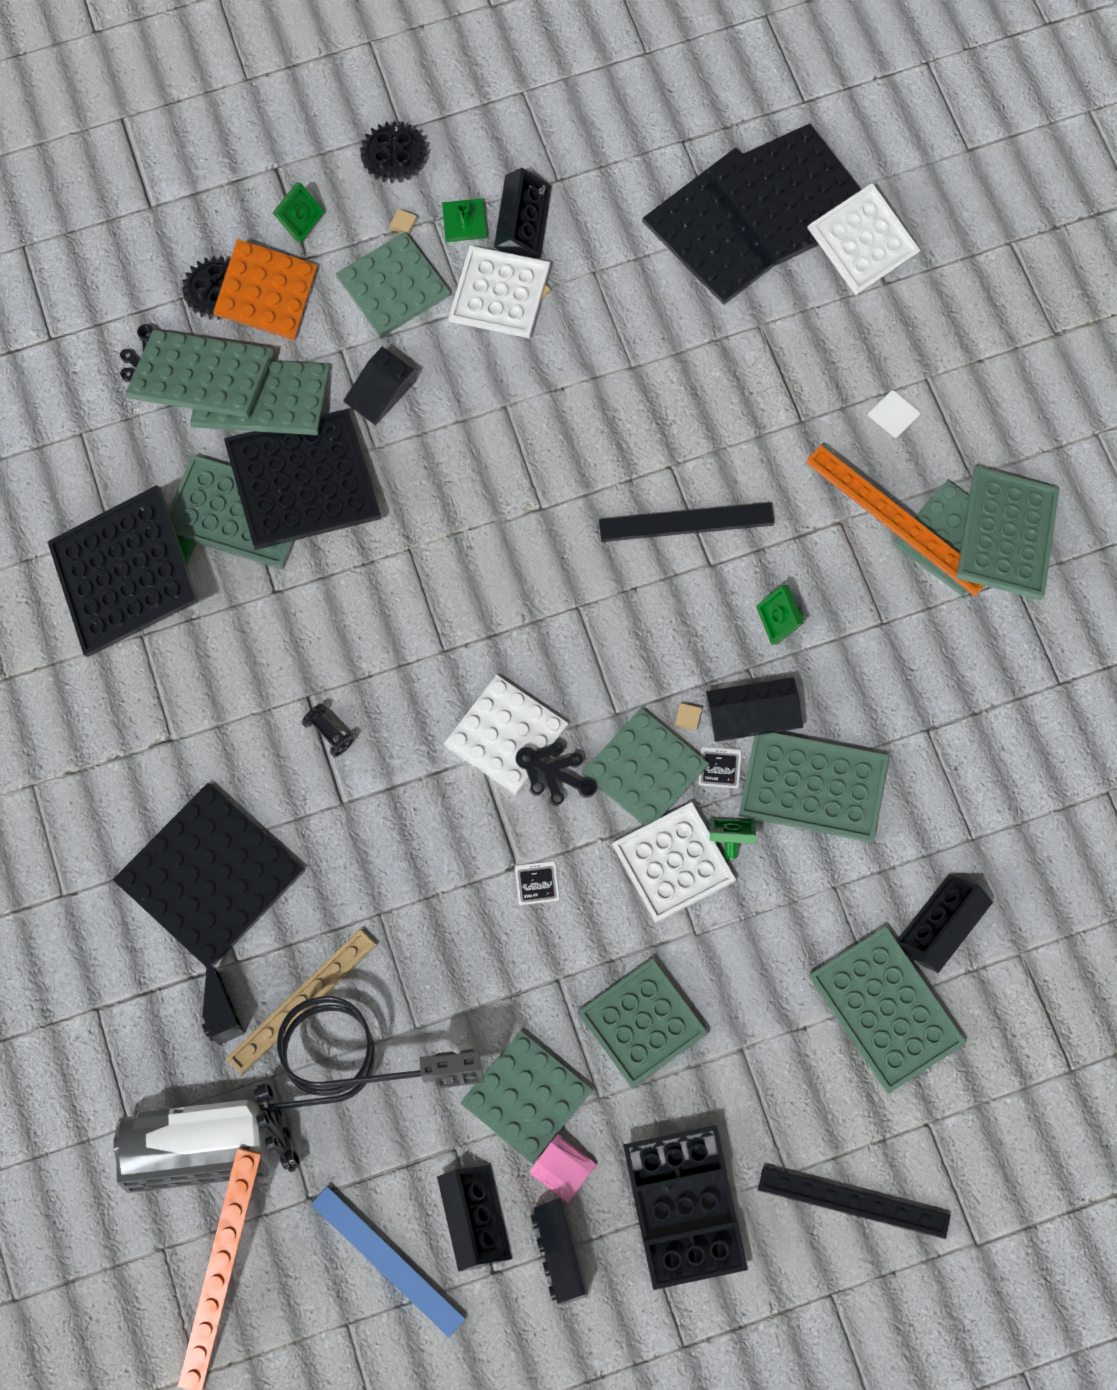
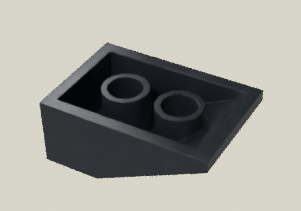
M382 346L367 362L343 401L376 426L416 382L415 371Z
M210 962L206 967L202 1014L205 1023L202 1024L205 1035L211 1041L214 1040L218 1045H221L245 1033L220 972Z

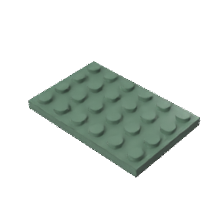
M153 330L125 394L128 399L248 418L272 359L273 350L268 347Z
M270 361L248 418L193 409L190 420L191 427L318 435L330 366L329 364Z
M195 455L191 456L169 508L177 536L192 540L203 546L282 570L293 541L254 550L231 466Z
M975 466L956 578L1042 601L1045 595L1059 488Z
M778 733L754 736L739 816L873 843L889 755Z
M886 926L808 976L887 1095L966 1044L959 1031Z

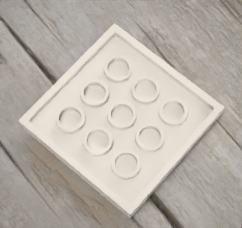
M873 183L807 227L855 295L921 251Z
M469 246L448 317L449 322L530 339L549 273L550 262Z
M496 675L445 741L444 746L517 795L529 779L526 770L521 769L516 764L515 756L518 750L529 747L536 751L549 747L552 743L558 741L569 725L562 718ZM528 756L522 757L524 762H530Z
M692 802L612 843L616 854L655 924L736 882L715 842L709 841V831Z

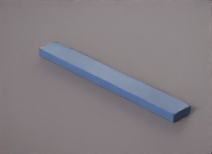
M328 1187L311 1203L336 1230L446 1336L450 1338L466 1320Z

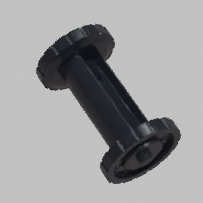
M323 703L318 704L304 716L302 725L306 728L313 725L333 746L330 754L333 757H338L353 744L355 736L352 733L343 735L324 715L327 707ZM338 735L339 740L334 742V736Z

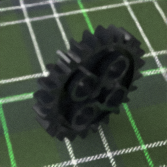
M386 121L385 127L378 124L377 131L371 128L372 135L365 134L366 140L361 141L360 156L364 169H368L369 175L374 173L375 179L381 176L382 182L389 178L390 182L393 183L394 178H397L400 183L403 176L409 180L408 174L411 173L415 176V169L421 170V163H425L424 156L427 154L423 136L419 135L418 129L412 130L411 124L405 128L404 122L398 126L396 121L393 122V125H389ZM393 137H396L394 149V166L391 167V155L393 154L392 139Z
M215 256L212 257L210 262L205 257V263L203 264L197 261L198 267L190 266L192 273L186 272V279L182 280L184 300L187 301L188 307L193 308V313L200 311L201 317L208 314L209 320L213 317L216 302L213 301L218 299L230 259L224 262L223 256L219 261H216Z

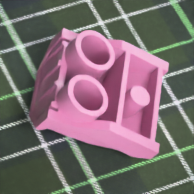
M558 1134L537 1160L530 1174L565 1202L569 1203L597 1164Z

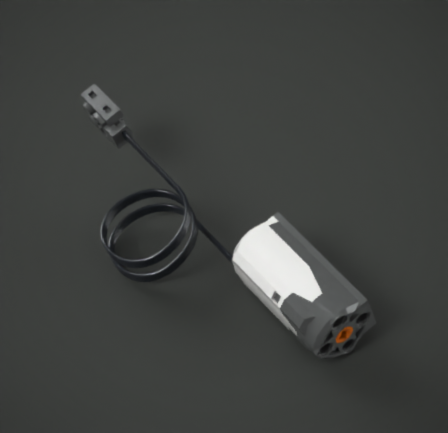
M335 996L314 997L296 1005L284 1018L277 1037V1051L280 1062L294 1085L312 1095H336L351 1089L356 1084L358 1085L342 1095L270 1104V1107L273 1110L337 1103L352 1098L367 1083L422 1077L423 1082L435 1081L437 1089L485 1083L483 1063L479 1051L475 1052L474 1049H465L460 1051L459 1054L449 1051L436 1053V1055L419 1057L420 1070L371 1076L375 1064V1045L362 1013L345 999ZM320 1003H336V1004H340V1005L327 1004V1005H320V1006H316V1007L310 1008V1009H308V1010L302 1012L300 1015H298V1016L292 1021V1023L289 1025V1027H288V1029H287V1031H286V1028H287L288 1024L290 1023V1021L293 1019V1017H294L296 1014H298L300 1011H302L303 1009H305V1008H307V1007H309V1006L315 1005V1004H320ZM338 1011L354 1017L365 1029L367 1040L366 1056L361 1069L354 1078L314 1082L298 1077L290 1070L287 1060L288 1043L295 1028L309 1016L320 1012ZM331 1087H336V1088H332V1089H314V1088H331ZM239 1100L139 1112L136 1116L120 1118L114 1137L117 1183L127 1193L226 1182L230 1179L238 1147L262 1153L256 1178L268 1177V1149L265 1144V1138L268 1137L267 1127L260 1129L256 1120L257 1115L262 1114V1111H266L265 1106L257 1105L254 1101Z

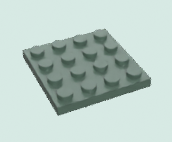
M403 232L335 273L339 282L380 338L450 296V291L406 232Z
M947 480L915 517L918 522L959 554L969 495ZM899 536L894 541L893 545L962 597L966 594L967 590Z
M640 708L583 770L582 775L595 781L597 787L639 823L646 826L662 818L705 771L709 763Z
M653 958L577 1012L632 1089L708 1035L705 1028Z
M520 1031L484 1074L485 1083L476 1084L460 1103L531 1164H534L593 1090Z

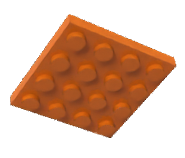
M237 239L213 315L294 340L317 264Z

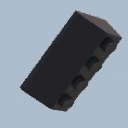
M522 167L505 175L494 248L504 253L539 259L542 253L552 186Z
M794 677L706 691L707 711L715 742L803 728L799 694Z
M948 874L896 942L903 952L920 965L939 973L986 913L993 901L981 886Z
M490 1165L454 1169L437 1176L458 1272L512 1260Z
M561 1198L534 1207L535 1214L531 1215L534 1229L539 1228L541 1238H537V1244L540 1253L545 1252L547 1261L543 1262V1268L546 1277L551 1276L553 1285L549 1286V1292L552 1301L557 1300V1304L562 1305L586 1298Z

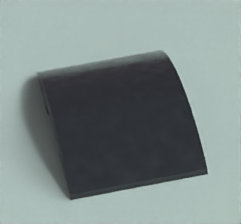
M717 1125L623 1144L653 1290L748 1270Z

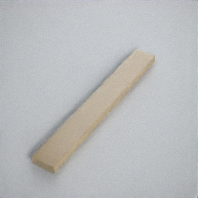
M360 928L226 1057L230 1064L243 1076L277 1043L278 1032L286 1015L296 1005L307 999L326 996L377 946L376 943ZM315 1005L309 1006V1007L303 1009L302 1011H300L298 1014H296V1015L293 1017V1019L290 1021V1023L288 1024V1026H287V1028H286V1031H287L289 1025L292 1023V1021H293L298 1015H300L302 1012H304V1011H306V1010H308V1009H310V1008H313Z

